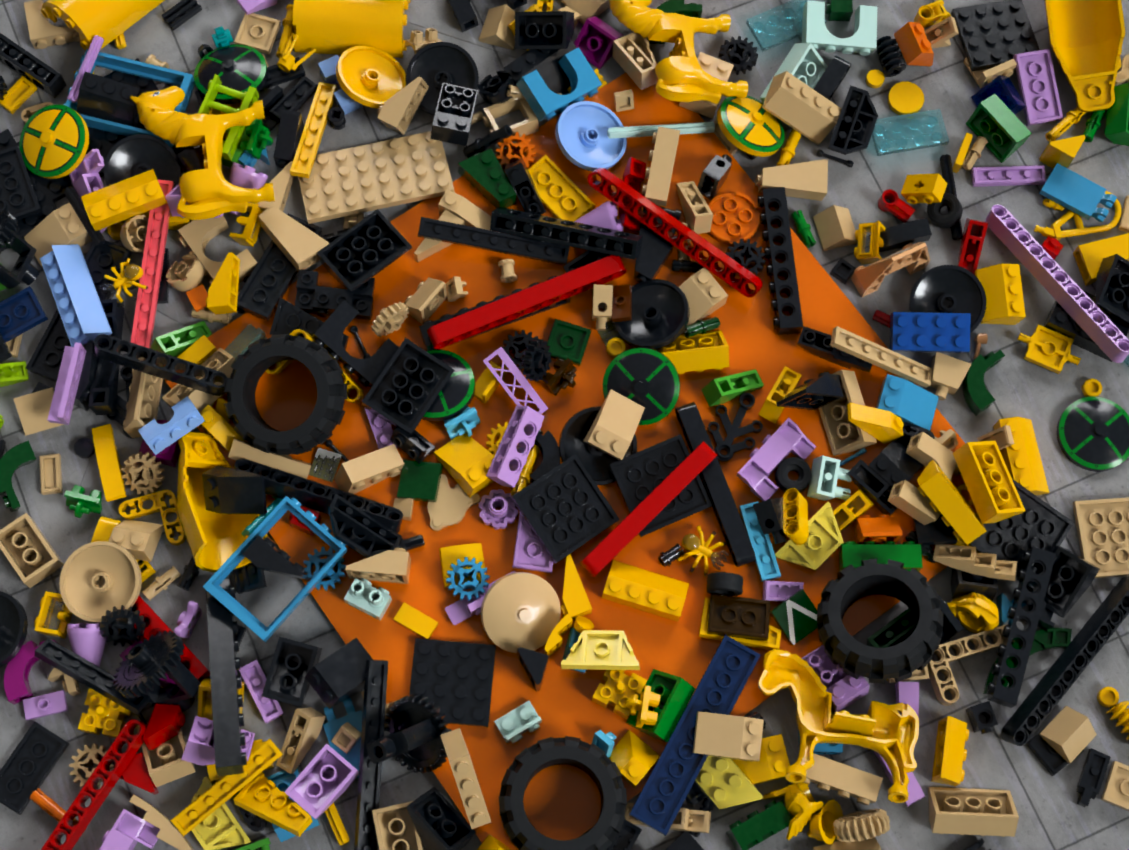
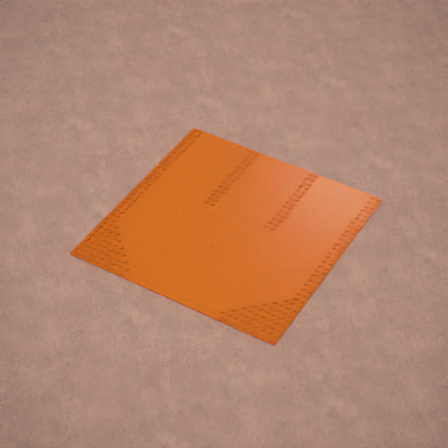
M627 73L622 74L600 88L593 97L589 98L588 96L584 100L596 102L609 108L620 119L624 127L705 122L698 113L679 106L680 102L670 101L656 92V84L641 90ZM631 89L633 92L634 109L616 112L614 93ZM559 114L540 126L538 132L526 136V140L532 139L530 145H535V149L532 151L536 152V156L532 157L534 163L529 162L528 164L531 167L544 155H547L597 208L610 200L589 185L587 178L593 171H588L574 165L560 150L555 134L556 124L561 115ZM714 133L680 134L666 207H661L674 211L676 209L681 210L679 221L686 223L676 183L694 181L698 187L702 172L715 155L722 157L726 154L732 159V166L728 177L715 196L721 193L740 192L749 196L758 206V196L761 193H758V187ZM653 136L627 138L624 155L613 167L607 170L622 180L630 157L645 162L646 169L647 167L650 168L652 161H648L649 153L655 147V144L652 143ZM507 148L504 149V152H503L504 157H505L506 154L508 153ZM512 149L513 155H519V150L515 151ZM528 149L523 153L525 158L528 156ZM596 174L597 180L601 182V177ZM464 176L453 181L455 193L465 197L492 216V211L497 208L477 188H474ZM646 178L640 182V194H642L643 185L648 183ZM611 185V189L616 192L615 186ZM516 195V204L507 208L525 212ZM443 196L425 199L390 221L409 242L412 249L372 277L375 278L371 320L354 318L345 328L343 333L349 336L346 352L358 359H363L364 356L355 335L351 333L350 328L352 326H357L359 337L370 356H373L388 338L398 347L407 338L427 351L419 326H422V324L409 314H407L408 318L401 324V328L387 334V336H377L372 331L371 326L383 308H387L395 302L397 304L400 301L405 303L408 296H413L417 291L418 285L422 281L425 282L428 277L445 283L454 276L461 277V281L467 283L463 287V291H468L469 293L463 298L460 297L455 302H448V298H446L427 320L436 321L443 315L458 313L460 309H469L482 301L489 302L499 295L506 296L516 289L523 290L533 283H542L552 276L565 274L566 271L563 268L565 265L458 244H451L417 262L414 258V252L424 240V238L418 237L421 217L438 220L441 216L438 204ZM703 196L706 203L708 204L711 200ZM544 206L546 213L541 215L555 218ZM617 206V208H618V212H617V213H618V216H617V219H620L619 206ZM758 206L759 213H762V208ZM769 207L771 211H777L774 207ZM760 223L757 233L750 239V244L756 241V247L762 246L761 253H764V248L766 247V241L762 239L764 224ZM771 224L773 228H779L778 225ZM623 226V232L639 235L635 230ZM790 228L803 327L832 335L833 328L838 326L889 349ZM709 232L698 234L724 253L727 252L728 246L732 247V245L723 244L715 240ZM778 241L773 242L775 245H781ZM570 246L567 264L587 250ZM674 246L672 253L655 279L666 280L679 287L689 277L694 275L695 272L672 270V261L678 260V248ZM702 250L703 255L709 257L708 253ZM746 254L744 255L743 259L744 264L746 263ZM622 257L621 260L627 272L623 276L602 285L619 286L630 284L632 287L639 283L634 278L636 259ZM764 258L766 262L762 266V272L757 274V277L762 281V288L754 297L744 296L710 272L728 294L726 304L702 321L718 317L720 321L719 327L710 331H722L729 346V367H724L721 370L707 369L702 372L690 371L679 374L680 395L673 410L656 423L638 425L635 432L637 452L681 434L688 452L691 454L677 419L675 408L694 402L713 449H715L717 446L713 435L707 430L709 423L717 422L720 426L719 432L723 441L727 437L720 418L715 415L716 407L724 405L727 408V415L732 425L740 408V397L709 407L702 389L713 379L756 369L764 386L750 392L755 398V403L751 409H747L739 428L750 425L753 421L758 420L763 425L762 430L759 433L751 432L734 438L732 445L743 442L745 438L751 437L755 440V446L752 450L743 449L733 453V457L729 461H719L740 517L739 506L757 501L762 502V500L750 491L751 488L736 475L751 459L749 457L751 452L756 447L760 449L764 445L762 443L764 438L768 434L772 436L788 418L796 423L803 434L816 446L804 460L810 469H812L813 459L822 455L843 461L860 451L857 450L833 456L819 408L808 410L784 407L776 424L758 415L785 366L802 375L795 388L803 385L806 380L817 378L823 372L833 374L841 369L854 371L865 406L876 408L882 382L886 375L890 374L900 377L873 364L870 372L854 367L850 369L845 368L799 346L797 343L801 333L778 335L777 329H774L773 318L776 316L775 311L771 309L773 293L769 292L771 278L767 276L768 258ZM513 259L515 261L514 272L517 275L516 281L511 283L501 282V268L498 266V262L501 260ZM775 259L778 263H783L782 259ZM718 261L719 267L724 268L723 263ZM323 265L313 270L319 273L317 286L347 289ZM777 276L780 280H786L783 276ZM297 281L289 286L282 298L295 305ZM748 283L749 288L755 290L754 285ZM593 288L570 297V302L438 349L450 351L461 356L470 365L476 383L487 367L483 360L500 347H505L503 341H509L508 335L515 336V331L521 334L522 330H525L526 335L532 332V338L538 336V339L548 342L555 319L591 329L581 365L573 364L577 370L575 372L576 376L573 379L576 385L573 388L567 386L565 390L561 389L555 396L550 392L543 380L537 382L527 379L548 407L541 414L544 416L540 429L543 433L542 435L549 431L554 436L558 447L561 431L566 422L575 413L589 407L602 406L605 401L603 394L604 374L614 357L608 355L606 345L596 330V321H592ZM780 294L781 297L788 298L787 294ZM276 309L269 321L247 312L207 338L217 350L222 348L236 359L239 354L243 355L248 350V345L259 339L271 338L270 331ZM782 311L786 316L791 315L788 311ZM309 313L323 322L329 318V315L328 317H320L317 314ZM624 341L625 351L635 348ZM509 350L511 357L514 358V354ZM498 354L488 361L489 363L492 361L502 367V360ZM551 358V363L548 364L550 369L546 373L549 372L553 375L556 373L553 366L557 359ZM298 360L291 362L278 375L264 372L258 381L255 392L256 407L261 418L277 431H288L304 423L313 412L317 400L315 379L310 370ZM338 360L339 366L361 387L364 399L371 388L363 386L358 381V377L354 373L349 374L343 368L344 365ZM277 363L269 367L271 371L276 369ZM183 370L176 371L177 373H184ZM507 372L503 379L504 383L513 384L514 375L511 372ZM516 379L515 385H520V383ZM165 380L170 389L178 384ZM499 384L486 404L473 396L472 401L468 405L470 408L474 407L477 410L481 423L471 429L473 435L470 437L487 450L490 448L486 447V442L490 441L487 439V434L492 435L491 428L497 430L498 423L502 427L505 422L509 423L516 407L515 402L501 384ZM507 386V387L510 389V391L512 392L513 387H512V386ZM515 387L514 396L517 399L525 400L526 391L523 388ZM352 389L349 396L351 399L357 397V390ZM227 394L222 397H219L223 398L227 402ZM528 395L527 400L533 401ZM217 400L214 402L212 406L214 410L216 408ZM344 400V416L340 425H336L332 431L333 435L329 438L332 440V444L348 460L379 450L365 409L362 406V400L358 403ZM748 400L743 401L745 405L750 404ZM526 404V406H529L535 411H539V408L536 406V404ZM936 408L930 431L935 437L939 438L941 437L940 430H953L958 441V445L951 450L955 452L965 442ZM718 409V413L723 414L724 410ZM421 420L415 430L435 446L434 452L451 441L445 429L444 421ZM232 421L230 425L234 428L235 425ZM391 424L392 429H393V431H394V429L396 428V426H394V425ZM712 425L710 429L715 431L717 427ZM753 425L754 429H760L759 425ZM197 426L201 433H206L200 426ZM499 435L496 437L494 444L499 441ZM876 439L877 443L865 448L867 450L866 453L840 467L851 470L860 459L869 465L891 442L883 444ZM746 441V445L752 446V442ZM216 442L219 451L232 469H234L236 460L228 458L229 453ZM324 442L313 447L312 451L298 455L290 454L289 456L293 459L311 463L312 466L318 448L332 452L335 451L327 447ZM400 447L397 448L403 461H415ZM725 450L720 451L722 455H727ZM541 451L538 453L531 474L540 466L543 460ZM434 452L422 461L440 463L433 454ZM790 452L785 459L796 456ZM342 458L340 459V462H339L338 468H337V470H336L335 476H336V474H337V472H338V470H339L341 464L345 462ZM443 466L442 474L446 475L449 486L454 488L458 483ZM923 466L909 483L918 488L917 479L926 467ZM775 469L768 476V478L777 486L775 481ZM795 471L788 472V478L795 481L798 479V474ZM401 473L392 478L388 477L354 495L393 507L394 499L397 498ZM953 473L951 480L956 488L965 484L961 474L955 476ZM308 474V480L339 489L334 479L333 482H329ZM837 479V486L851 490V493H847L850 497L860 490L853 481L847 482ZM493 481L477 494L480 496L481 501L482 496L489 495L491 490L503 489L505 494L511 493L513 487H504ZM616 481L597 485L620 520L571 553L592 607V613L583 617L588 618L594 624L593 630L624 631L628 643L631 645L634 655L640 664V670H625L624 674L631 677L632 673H635L648 681L653 669L681 677L696 690L721 643L719 640L699 637L705 597L710 599L711 595L707 592L708 574L718 572L740 575L743 577V592L741 595L733 597L763 600V582H761L756 563L754 561L739 567L735 566L711 506L642 537L638 534L593 577L580 562L630 514ZM809 485L801 492L808 503V521L827 502L831 504L833 511L845 502L839 498L822 501L807 497ZM778 488L769 499L783 498L785 492ZM962 489L961 495L966 501H970L971 496L968 490ZM266 494V505L268 507L275 499L271 495ZM414 500L411 521L402 520L398 534L404 540L422 535L425 545L407 551L411 558L409 584L370 581L372 587L376 589L381 587L389 591V595L392 598L381 621L345 603L344 597L354 579H349L346 570H342L346 575L345 577H340L342 583H334L335 589L330 585L328 590L325 591L324 587L321 586L319 590L315 587L310 592L345 644L357 638L373 660L388 661L386 704L397 701L407 695L409 696L415 638L425 639L394 621V617L404 602L439 623L429 638L430 640L496 645L486 635L482 626L481 615L477 616L475 614L455 626L452 624L445 611V607L460 600V595L458 594L453 597L454 590L448 591V587L444 588L440 548L481 543L485 568L487 567L488 569L486 575H490L487 583L490 584L512 571L532 573L546 580L554 588L558 595L560 606L563 605L566 557L556 564L553 562L552 573L512 568L520 514L517 506L518 516L515 522L512 524L507 523L505 529L495 530L492 524L485 525L479 516L481 510L478 503L466 511L465 517L457 525L454 524L440 531H434L430 527L431 519L427 508L428 502ZM974 504L970 505L973 508V510L977 513ZM873 505L862 515L878 518L879 515L884 514ZM305 507L320 513L322 518L320 525L324 523L332 531L330 534L334 537L329 514ZM898 508L890 517L897 518L903 535L895 544H903V542H907L905 537L908 533L914 531L912 517ZM288 510L271 528L269 533L279 548L291 557L289 561L293 564L297 562L303 568H306L307 566L303 562L310 560L307 556L308 554L314 555V549L321 552L322 547L328 551L330 546L316 534L312 536L292 528L289 520L291 512ZM851 523L840 532L844 542H855L854 525ZM697 526L701 527L705 542H707L711 534H714V538L708 548L718 542L724 543V546H719L712 550L717 556L714 557V560L708 558L707 573L704 572V557L700 559L696 568L692 567L697 558L695 555L681 561L677 558L671 562L670 566L665 567L658 559L661 552L665 553L676 544H679L682 548L675 553L682 549L684 550V555L687 552H692L683 548L682 540L688 534H695L700 540ZM769 534L775 554L790 540L785 534L787 541L775 544L773 535ZM930 545L932 547V550L934 551L935 545ZM345 546L347 552L343 556L345 561L342 564L347 566L366 559L365 556L351 547ZM838 549L816 571L776 558L781 577L768 581L804 582L803 590L817 609L822 599V591L829 581L837 579V573L840 571ZM922 554L923 568L919 572L927 578V581L948 567L939 562L932 563L927 559V555L924 556ZM613 560L689 583L679 621L677 622L603 599L602 594ZM337 564L333 567L335 573L338 570ZM312 565L311 569L313 575L316 570L314 565ZM301 579L305 585L310 581ZM465 589L464 591L469 592V591H473V590H472V589ZM887 595L863 597L847 609L842 623L848 633L854 636L899 603L900 600ZM770 601V611L784 601ZM562 612L560 615V620L564 617ZM770 613L769 625L780 629ZM570 629L561 636L563 639L562 646L548 658L542 685L537 692L519 661L517 653L505 651L496 645L488 727L448 724L446 728L451 730L461 729L491 819V823L474 828L475 834L481 843L490 834L504 843L509 849L518 850L504 829L500 816L499 796L501 783L506 770L509 769L515 757L525 748L536 744L537 741L549 737L565 738V736L581 738V741L592 745L594 733L601 730L605 734L612 732L617 736L613 740L615 742L614 748L630 730L658 755H661L667 742L655 739L626 723L628 719L613 712L615 707L608 704L604 708L591 701L599 683L603 685L606 683L603 680L606 670L587 669L583 673L561 668V661L563 660ZM818 629L812 631L795 645H791L781 631L779 650H785L803 658L823 645L819 640ZM546 644L534 651L544 654ZM746 646L761 654L730 715L745 716L772 696L764 695L758 687V681L764 671V655L770 650ZM530 700L537 714L542 719V722L539 724L540 728L531 733L529 730L521 734L523 738L513 744L511 741L506 743L494 721ZM446 757L447 761L441 767L433 770V773L470 825L448 757ZM656 763L635 788L622 778L624 788H626L627 802L642 791ZM560 764L541 770L531 779L524 793L523 805L529 822L538 832L548 838L565 841L579 838L595 826L601 812V797L598 787L586 772L571 765Z

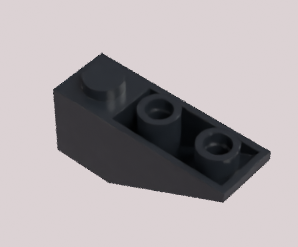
M520 158L505 165L504 171L524 211L538 215L546 213L523 159Z
M258 536L243 553L256 567L264 571L301 579L308 578L303 573L305 569L297 562L293 564L289 561L291 557L282 549L279 552L275 548L276 543L269 537L264 539Z

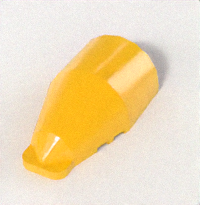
M1044 0L1050 47L1076 96L1078 109L1082 112L1109 109L1115 102L1114 86L1123 39L1125 37L1121 0Z
M189 432L178 439L181 453L178 463L177 513L196 566L203 571L217 572L248 538V536L244 537L241 533L260 514H220L206 510L202 473L218 465L228 468L232 467L219 451L212 436L206 433ZM245 557L235 569L251 563V561Z

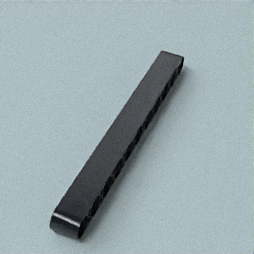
M1125 576L1119 581L1003 726L1001 737L1004 741L1017 746H1023L1027 743L1129 614V576Z

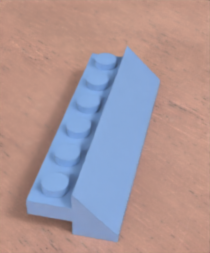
M78 244L51 245L53 251L41 257L40 261L71 347H74L75 342L85 345L89 340L94 341L101 334L111 335L110 325L80 246Z

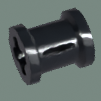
M339 107L331 108L328 112L330 126L337 130L343 129L346 124L343 109Z

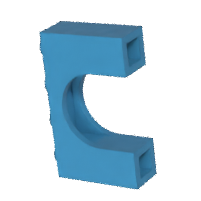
M579 47L565 54L559 60L560 66L571 83L570 94L560 95L551 91L537 69L523 76L516 84L539 121L544 119L548 121L554 118L557 112L561 111L563 113L573 103L584 101V97L589 96L591 98L598 93L597 89L602 83Z

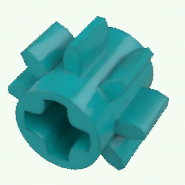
M222 26L215 28V34L211 35L216 48L228 46L231 42H234L229 29L224 30Z

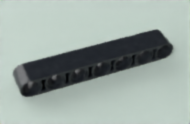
M106 334L98 335L94 340L95 355L101 359L215 396L225 394L223 391L227 376L220 371ZM106 345L108 347L100 348L99 346ZM120 351H125V352H127L126 354H123V355H122V354H119ZM144 357L146 360L140 361L138 358ZM160 363H161V364H164V365H166V366H164V367H158L157 364H160ZM183 370L184 373H177L176 371ZM196 376H202L203 379H200V380H199V379H196L195 377H196ZM215 382H220V383H222L223 385L217 386V385H215L214 383H215Z

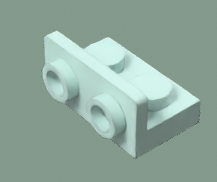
M529 700L495 720L494 723L506 743L511 741L513 744L523 738L521 734L529 730L531 733L540 728L539 724L542 722V719Z

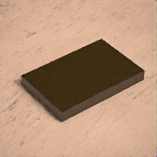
M711 594L707 634L767 641L769 635L770 601Z

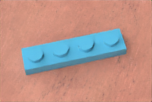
M757 501L741 505L739 510L755 552V563L761 582H763V580L779 578L781 573L769 534H763L753 504L759 503Z

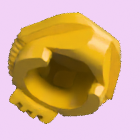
M972 592L947 603L954 616L960 620L966 629L973 633L990 631L999 625V612L996 604L982 594Z

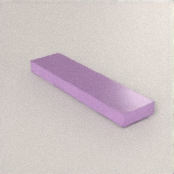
M1044 165L972 167L971 169L973 187L1044 185L1047 181Z

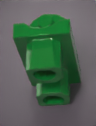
M256 120L255 124L247 126L246 134L250 139L249 141H242L240 148L244 153L251 154L255 159H260L262 150L265 149L266 145L271 146L273 139L269 137V129L262 125V121Z
M74 485L71 491H65L66 506H69V510L75 511V517L81 518L83 513L89 514L90 512L101 514V491L92 490L89 496L84 495L85 489L78 485Z

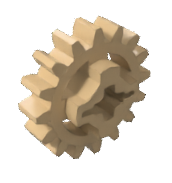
M400 301L398 304L395 302L393 305L383 308L380 314L376 316V320L372 322V331L377 336L382 337L395 330H399L401 324L408 318L407 314L410 313L408 307Z
M138 452L124 461L126 466L122 467L121 470L126 473L122 475V478H127L128 481H126L125 485L130 484L131 491L137 489V494L144 492L147 495L150 492H155L162 486L161 481L165 477L161 473L165 470L159 468L161 461L155 462L156 456L150 458L148 452L145 454Z
M93 743L92 748L84 745V751L77 749L79 755L71 757L75 762L69 764V767L74 768L70 775L76 776L73 780L75 783L81 781L80 787L83 788L96 769L92 768L91 770L85 766L93 765V763L98 765L100 763L99 754L103 757L107 751H105L103 745L99 749L95 743ZM110 764L109 769L111 771L115 768V766ZM80 770L86 773V779L82 777ZM100 780L98 782L97 788H101V783L103 782V780Z

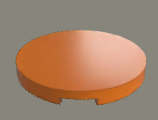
M740 192L721 193L708 203L713 213L709 234L715 240L727 245H732L734 241L739 244L740 239L745 243L757 233L760 225V213L757 204L749 196Z

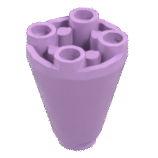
M233 162L230 168L229 183L242 188L259 189L265 185L268 175L261 172L256 173V169L245 165L243 168V165ZM236 211L228 212L238 217L242 214L241 212Z
M611 201L603 203L574 221L622 232L624 229L621 220L617 219V205Z
M80 622L77 624H67V634L72 652L100 668L107 637L101 636L100 623Z

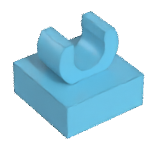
M599 730L594 733L592 743L605 751V755L609 758L615 745L613 740L617 736L612 732L605 734Z

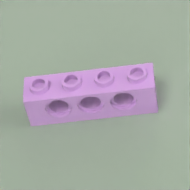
M516 405L486 477L501 486L515 487L519 481L523 466L527 462L529 452L534 446L538 431L542 427L543 415L529 406Z

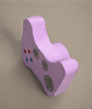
M189 601L187 612L183 611L177 621L178 627L174 629V633L177 636L189 638L192 635L193 629L202 615V610L198 603Z

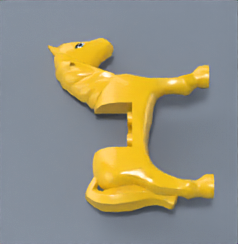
M609 0L613 16L634 33L640 34L643 38L648 37V40L675 43L673 50L669 53V57L664 58L655 66V72L658 77L655 88L659 95L670 101L693 102L706 100L714 104L719 103L722 95L745 99L748 93L747 81L739 80L733 83L711 76L702 70L694 50V34L696 32L713 35L718 31L727 32L731 24L730 15L721 14L717 18L704 19L677 13H664L662 10L647 7L651 4L652 0Z
M177 86L145 92L138 97L130 96L131 100L137 104L139 121L146 130L151 131L163 140H169L172 144H175L176 148L202 145L205 169L189 171L180 177L181 198L177 205L178 214L190 220L214 218L231 211L246 213L248 202L255 204L263 201L275 202L273 183H266L259 189L242 188L229 183L222 173L221 159L225 131L234 126H250L255 119H265L263 100L255 101L249 108L236 113L219 115L195 113L188 115L174 111L176 106L185 97L184 91Z
M773 649L764 655L763 661L764 671L758 681L759 689L767 696L774 695L779 690L788 687L797 708L796 721L800 733V749L797 761L786 768V780L792 783H802L806 780V771L812 768L815 763L813 752L817 743L856 745L871 749L883 757L889 766L893 779V785L888 789V799L895 803L906 802L909 796L907 790L909 778L907 773L913 772L917 767L913 752L919 736V718L915 710L909 704L896 703L888 705L871 701L867 715L855 716L850 715L848 711L842 710L835 712L831 720L832 693L826 691L827 687L821 683L820 677L809 666L808 662L801 659L797 654H791L785 650Z

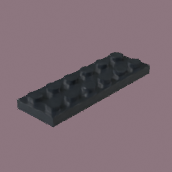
M289 213L287 214L288 216H290L291 218H293L294 220H296L297 222H299L300 224H302L303 226H305L306 228L320 236L322 232L321 227L316 226L314 224H308V222L303 219H300ZM273 240L243 286L237 300V308L269 321L277 308L279 299L283 298L298 273L297 269Z

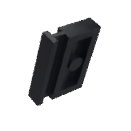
M252 562L233 570L236 592L238 594L267 587L264 570L256 567Z

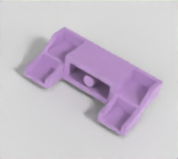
M92 149L85 155L80 165L69 174L73 187L80 198L83 195L104 188L99 171L105 165L99 149ZM107 227L100 229L101 233H103L107 229Z
M790 418L772 436L768 434L762 441L764 445L760 449L756 447L749 455L751 459L736 475L762 501L769 500L779 487L768 476L790 452L797 458L805 460L816 448Z
M123 809L111 831L108 830L103 836V844L99 850H133L137 842L153 849L159 839L156 836L160 829Z

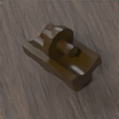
M558 358L553 366L556 373L553 375L548 372L547 376H543L544 384L548 386L550 392L555 396L561 389L565 390L567 386L573 388L576 385L573 379L576 376L575 372L577 370L572 364L573 361L569 358L566 361Z

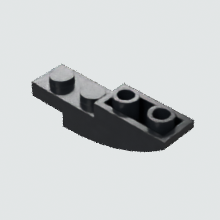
M803 327L797 343L799 346L845 368L850 369L854 367L870 372L871 363L830 346L832 335Z

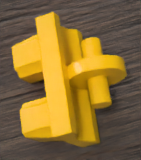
M645 685L644 691L640 694V700H638L639 695L633 694L632 699L626 700L625 706L631 710V715H636L638 711L636 727L642 728L644 724L655 725L657 722L658 712L648 710V706L657 708L661 695L651 692V686Z

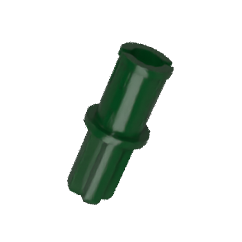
M718 317L704 321L698 320L697 323L686 326L685 330L687 331H683L686 338L700 333L704 335L706 331L718 328L720 321Z

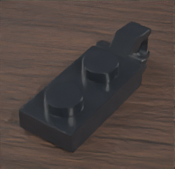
M1092 748L1088 751L1076 792L1080 793L1077 804L1082 807L1088 806L1090 799H1095L1096 795L1099 794L1111 758Z

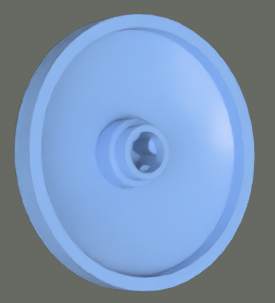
M592 101L573 103L563 111L557 121L555 134L560 150L570 162L582 169L595 171L598 168L609 169L622 158L627 146V138H608V128L624 126L614 112L599 103Z

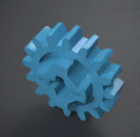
M322 547L321 552L314 549V555H307L310 560L303 562L307 566L304 568L305 571L303 573H308L306 575L308 578L305 580L312 579L333 555L331 547L328 551ZM343 557L337 562V573L332 568L323 578L330 580H321L316 586L317 590L323 586L324 590L327 591L330 585L335 589L334 583H342L340 577L346 576L342 572V570L346 569V565L342 564L345 561ZM312 565H314L316 568L313 575L311 572Z
M465 557L464 562L457 559V565H450L453 571H447L446 575L450 578L446 579V583H451L448 591L454 590L453 597L459 594L461 601L464 597H467L469 602L471 601V596H474L477 600L479 598L478 593L484 595L485 590L483 587L488 588L489 583L485 581L489 580L490 575H485L488 570L487 567L481 568L483 562L476 564L475 558L470 562ZM463 567H472L471 569H463ZM478 573L481 577V584L476 579ZM455 575L459 579V583L457 586L454 581ZM472 575L471 581L468 580L463 584L464 578ZM465 589H472L473 591L467 592V591H464V590H465Z

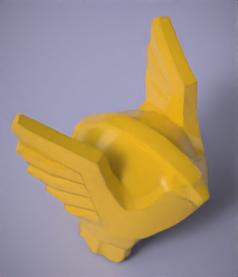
M793 783L763 795L764 798L762 799L784 796L785 807L794 816L789 823L787 840H790L793 836L796 837L799 832H802L812 815L821 810L824 805L822 801L816 802L808 784Z

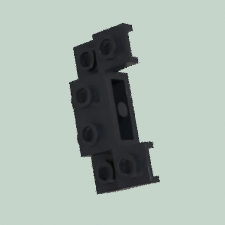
M299 270L296 285V307L307 313L328 317L345 300L359 312L355 319L371 320L375 278L369 279L356 290L350 292L348 289L317 286L319 277L317 271Z

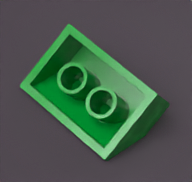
M1129 83L1114 86L1115 102L1106 111L1107 120L1104 133L1114 144L1129 146Z
M996 94L982 101L966 122V125L977 137L982 136L987 139L988 143L985 146L1001 163L1022 146L1032 134Z
M653 669L646 686H651V692L661 695L657 708L648 706V710L658 712L657 722L655 725L644 724L642 728L636 727L637 711L636 715L630 714L626 723L655 739L668 742L695 688L681 677Z

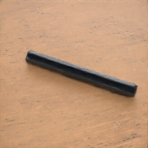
M949 154L941 155L942 176L947 182L945 193H951L957 197L951 156ZM960 219L956 225L950 227L953 240H960L963 237Z

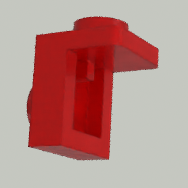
M1050 236L1041 245L1054 260L1064 247L1057 239Z

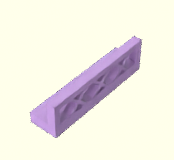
M75 342L74 347L65 346L47 419L51 423L65 425L70 423L86 356V350L81 343Z
M502 347L483 360L516 405L522 406L520 402H525L524 406L527 403H534L539 408L538 413L540 414L548 409ZM497 354L502 360L501 369L493 368L488 362ZM504 364L508 367L509 370L504 369ZM495 370L501 371V375L499 376ZM503 371L511 372L514 375L513 384L504 383L502 380ZM516 379L520 383V385H515ZM507 386H512V387H513L512 392L510 391V389H509ZM515 387L523 388L526 391L525 400L517 399L514 396ZM528 395L533 401L527 400Z

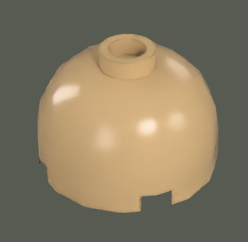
M145 215L131 217L121 226V242L131 252L144 253L149 219Z
M193 254L181 257L183 260L180 263L175 261L166 273V278L168 279L166 281L178 291L187 292L202 284L205 274L204 267Z

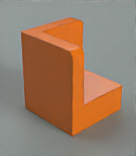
M203 284L185 292L196 312L207 307L206 298L208 293Z

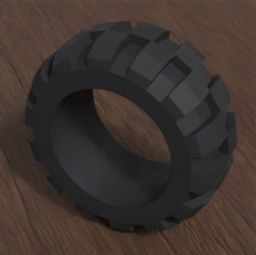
M288 334L272 335L271 338L259 339L248 345V350L243 355L239 354L232 363L231 367L233 370L230 378L225 379L223 391L227 393V403L224 404L228 419H232L235 425L234 430L243 440L250 442L254 448L278 455L302 454L312 451L313 447L327 441L333 435L332 431L336 425H340L345 413L343 406L344 400L347 399V384L343 382V371L337 360H334L328 354V351L319 344L300 336ZM283 360H298L310 370L317 386L316 405L309 418L300 426L288 431H277L261 418L255 402L256 387L260 377L270 366Z
M877 558L862 560L861 566L857 568L849 565L839 571L837 579L829 581L821 593L822 599L817 608L819 640L823 643L824 652L832 663L840 664L843 667V672L855 679L863 676L869 678V683L885 684V679L895 678L896 682L912 677L914 670H922L932 660L934 651L939 648L943 630L941 600L935 588L926 584L927 578L914 568L910 571L904 569V563L888 559V564H877ZM887 595L902 601L911 609L916 618L917 627L905 641L895 646L877 648L867 646L854 639L842 623L843 616L854 602L863 597Z
M565 736V738L549 737L537 741L536 744L529 748H525L515 757L509 769L506 770L501 783L499 806L504 829L518 850H606L613 843L625 819L627 795L621 778L622 775L615 762H612L605 755V751L593 743L591 745L581 741V738ZM560 764L571 765L586 772L595 782L601 797V812L595 826L585 835L565 841L554 840L538 832L529 822L523 805L524 793L531 779L541 770Z

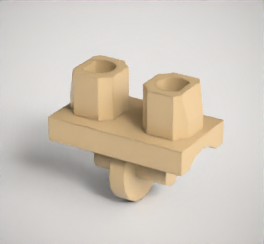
M426 28L425 37H423V32L420 30L411 31L410 39L405 40V46H411L416 54L423 47L432 43L442 42V40L438 39V31L436 29Z

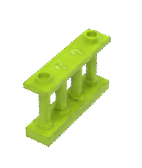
M215 74L213 80H210L208 83V91L198 113L209 114L211 108L227 114L236 113L249 108L255 101H258L259 93L257 88L251 86L244 93L221 85L222 82L219 75ZM220 92L241 99L242 104L240 108L236 109L215 102L217 93ZM234 126L225 131L228 133L226 141H223L222 155L224 159L232 161L246 126Z

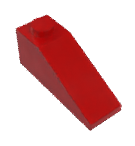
M967 218L957 266L963 267L975 275L988 223Z

